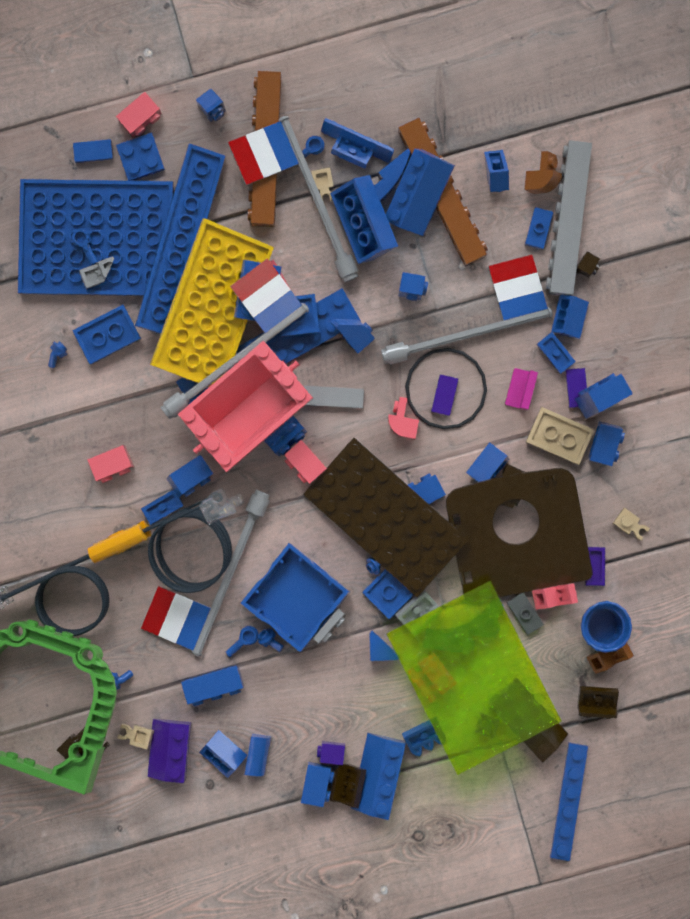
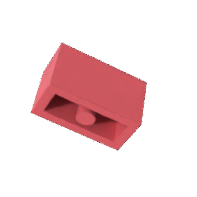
M144 92L121 111L116 118L134 138L136 135L140 136L146 130L145 127L150 123L154 124L157 122L162 113L160 108Z
M302 440L284 455L287 458L284 460L291 469L295 467L299 471L297 476L304 484L306 482L311 484L327 469Z
M125 445L87 459L95 480L102 483L112 480V476L118 473L120 476L131 472L130 468L134 467Z

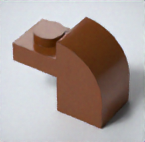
M541 151L540 170L526 171L524 190L532 194H543L551 192L558 186L562 174L555 171L558 165L557 155L549 151Z
M626 643L617 651L605 653L596 650L586 658L595 674L610 669L619 662L629 660L634 655L630 646Z

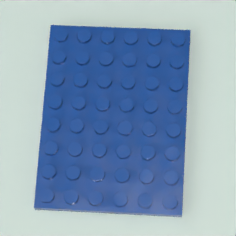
M20 179L18 294L144 296L173 198V181ZM79 228L85 229L90 233L91 240L89 246L98 262L114 257L105 282L89 289L85 288L79 270L92 265L83 249L75 246L71 239L72 233Z

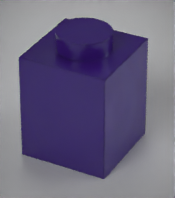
M322 741V746H318L317 757H320V763L343 765L345 743Z

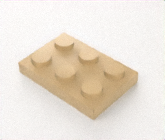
M541 407L526 443L579 465L594 429Z

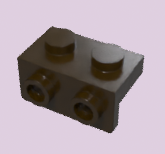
M580 686L577 702L578 715L586 718H617L618 688Z
M352 764L337 765L329 801L339 802L352 808H359L366 770Z

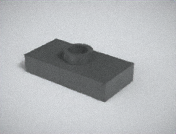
M520 593L507 601V604L527 635L544 625L524 593Z

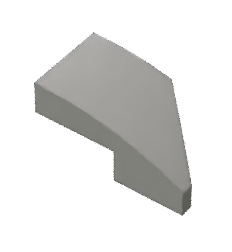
M114 257L104 259L95 265L79 270L86 289L105 282Z

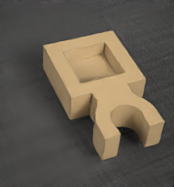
M330 168L311 171L318 190H320L321 198L324 195H328L330 202L333 201L329 188L334 187Z
M623 508L613 521V524L625 533L630 534L632 531L639 540L643 539L639 535V530L644 529L648 532L650 529L645 525H639L638 521L640 518L626 508Z
M121 724L120 728L126 730V735L120 734L118 739H130V745L146 750L150 748L154 730L134 725L132 729L129 725Z

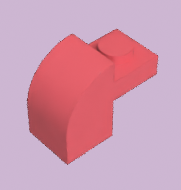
M400 397L399 401L394 403L393 412H397L396 415H388L389 426L396 435L415 440L419 420L404 417L407 398Z
M574 583L532 591L536 610L578 603Z

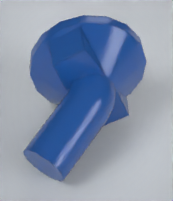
M54 341L50 347L52 349L48 363L50 368L56 367L58 356L60 358L67 356L66 351L68 349L60 341L58 343Z
M368 558L366 560L367 570L371 574H380L381 565L375 559Z
M271 628L264 629L259 633L258 643L264 647L270 645L278 652H281L284 648L282 644L274 639L276 634Z
M128 670L120 677L117 673L111 672L115 678L116 690L120 689L121 684L134 676L131 670Z

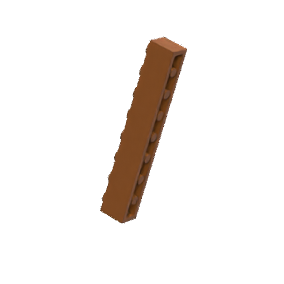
M258 71V77H254V88L257 89V96H253V107H256V115H252V126H255V131L279 122L281 72ZM277 173L254 182L252 190H249L248 201L252 202V208L248 209V221H251L252 226L275 227Z
M417 118L398 127V133L406 149L410 150V157L414 149H423L443 159L441 155L438 156L435 150L437 145L434 139H430L427 134L429 129L425 121L421 122L420 118ZM451 175L436 210L466 267L485 258L488 248L483 240L480 241L478 237L479 230L475 223H471L469 219L471 214L467 206L463 207L461 203L463 198L460 191L454 189L452 185L454 180Z

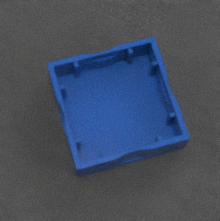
M288 543L272 563L267 574L254 585L241 604L261 621L268 623L295 649L303 652L313 640V637L350 594V591L294 545Z

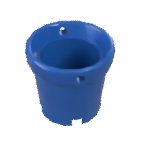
M610 601L598 602L589 607L582 616L580 625L582 636L586 643L597 651L605 653L617 651L630 638L632 631L631 618L626 609L617 603Z

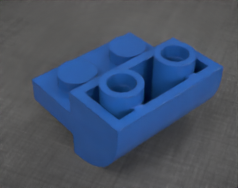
M292 416L265 439L264 442L278 457L284 456L295 442L298 443L304 439L307 431Z

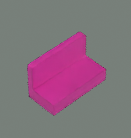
M515 368L505 405L527 411L530 406L538 372Z

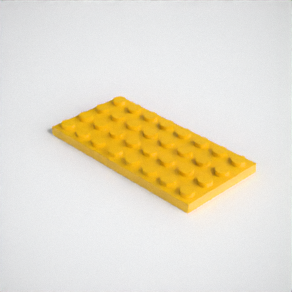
M203 218L150 365L199 383L234 357L248 320L234 317L237 295L230 286L240 279L243 260L262 263L267 258L270 260L274 247Z

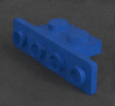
M327 118L324 119L321 132L337 139L331 154L364 169L367 167L372 156L390 163L394 153L393 148L342 126L335 121Z

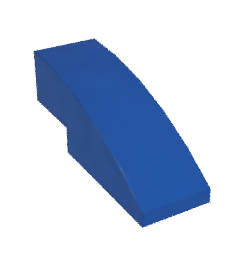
M409 149L405 150L378 172V177L381 180L374 187L380 202L392 192L402 177L410 156Z

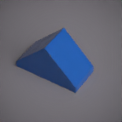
M373 630L369 632L370 661H388L400 658V655Z

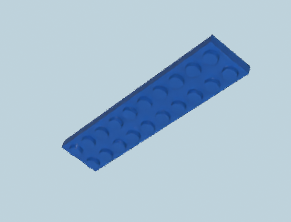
M190 143L188 144L135 323L136 327L161 334L203 218H208L225 155Z
M343 288L316 302L320 333L281 337L280 331L266 342L281 361L287 364L339 335L340 333L330 322L332 319H358L361 322ZM264 332L238 346L236 354L262 336ZM186 378L176 381L184 394L198 384ZM206 387L204 390H202L200 393H198L196 396L190 399V402L188 404L193 402L209 387Z

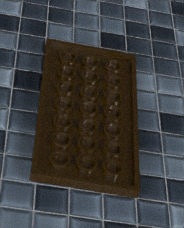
M355 437L303 494L416 597L426 589L469 540Z

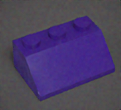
M153 719L152 730H154L150 745L147 777L165 782L184 783L187 775L191 722Z

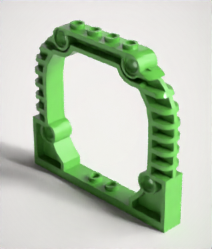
M30 619L14 622L8 629L0 630V655L8 646L23 647L33 643L71 656L73 663L78 669L90 674L94 693L81 741L73 743L69 747L68 759L50 769L36 764V761L31 758L22 759L18 757L17 753L0 751V764L78 793L88 794L92 792L105 749L103 747L104 740L116 704L117 690L115 678L108 664L102 660V649L92 644L90 639L83 637L77 639L70 632L62 631L60 633L56 631L55 627L48 625L42 627L38 625L39 622ZM19 627L23 629L22 635L19 634ZM89 650L93 653L92 660L88 658ZM79 747L84 751L83 756L79 754Z

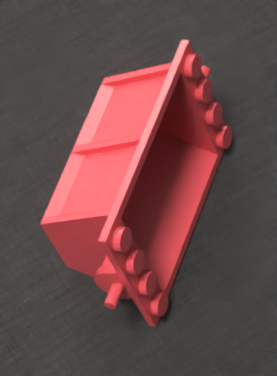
M264 341L257 345L178 414L200 442L193 451L197 454L205 448L226 472L230 471L313 399L292 372L300 364L295 361L288 367Z

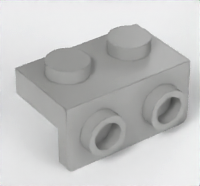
M424 590L418 597H413L395 615L412 635L416 636L431 621L437 619L443 610Z
M337 608L313 639L318 643L326 642L332 636V629L335 626L338 628L345 619L343 617L345 613L340 608Z

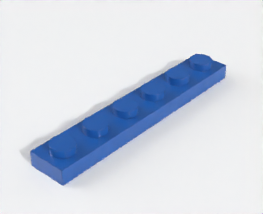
M568 742L550 858L570 861L587 758V745Z

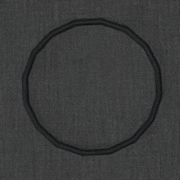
M452 348L431 350L418 358L409 370L405 385L407 402L415 416L428 426L444 430L459 428L473 420L484 406L487 394L485 374L478 362L464 351ZM449 351L461 354L475 364L482 376L484 391L479 407L470 418L459 424L442 426L431 423L418 414L410 399L409 384L412 372L421 360L433 353Z

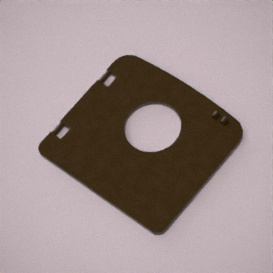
M553 468L510 474L458 487L448 494L446 510L449 522L469 539L456 554L463 595L466 601L477 602L586 581L592 577L593 571L576 481L569 470ZM522 499L529 502L536 509L539 525L537 531L529 540L513 544L502 540L496 534L493 527V516L497 508L505 501ZM454 514L460 515L461 524L454 525ZM471 571L472 581L466 582L464 572Z

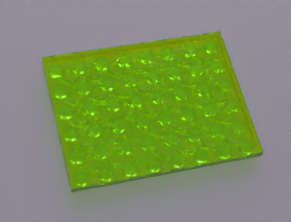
M491 581L386 633L457 775L562 722Z

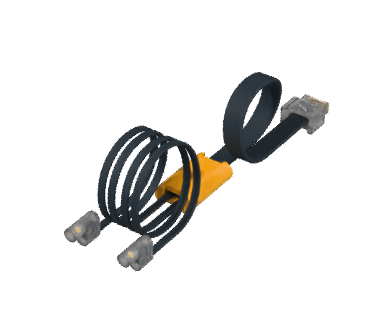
M220 488L211 492L207 498L179 510L170 517L151 526H148L146 521H142L129 528L120 530L94 543L93 546L88 548L87 555L67 563L39 579L11 592L7 586L0 588V610L14 601L12 596L40 584L35 596V607L42 624L55 627L56 631L60 633L62 631L74 634L73 637L87 633L95 628L107 614L110 603L109 592L98 574L88 568L75 565L91 559L96 564L115 554L128 550L147 540L150 536L148 544L149 562L153 572L163 584L181 593H195L205 590L216 583L229 566L232 556V545L230 536L220 520L236 513L235 508L244 504L243 497L239 493L228 498L224 489ZM187 517L198 519L207 524L219 538L223 549V565L220 573L210 580L198 583L188 582L176 576L166 564L161 550V537L166 524L179 518ZM158 527V528L153 532V534H151V529H154V528ZM155 537H156V555H157L159 564H160L161 568L163 569V571L165 572V574H166L172 581H170V580L161 572V570L159 569V567H158V565H157V563H156V560H155V557H154V550H153ZM64 573H77L89 578L97 586L102 598V610L98 619L80 629H66L55 624L47 615L43 604L44 589L51 578Z

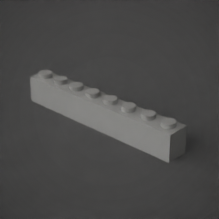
M569 140L567 146L564 145L562 157H565V164H561L560 168L563 179L562 183L558 185L557 194L560 195V202L556 203L555 208L558 219L553 224V232H556L555 240L551 241L550 251H553V259L550 258L548 270H551V275L546 280V289H549L548 294L572 296L574 293L592 143Z

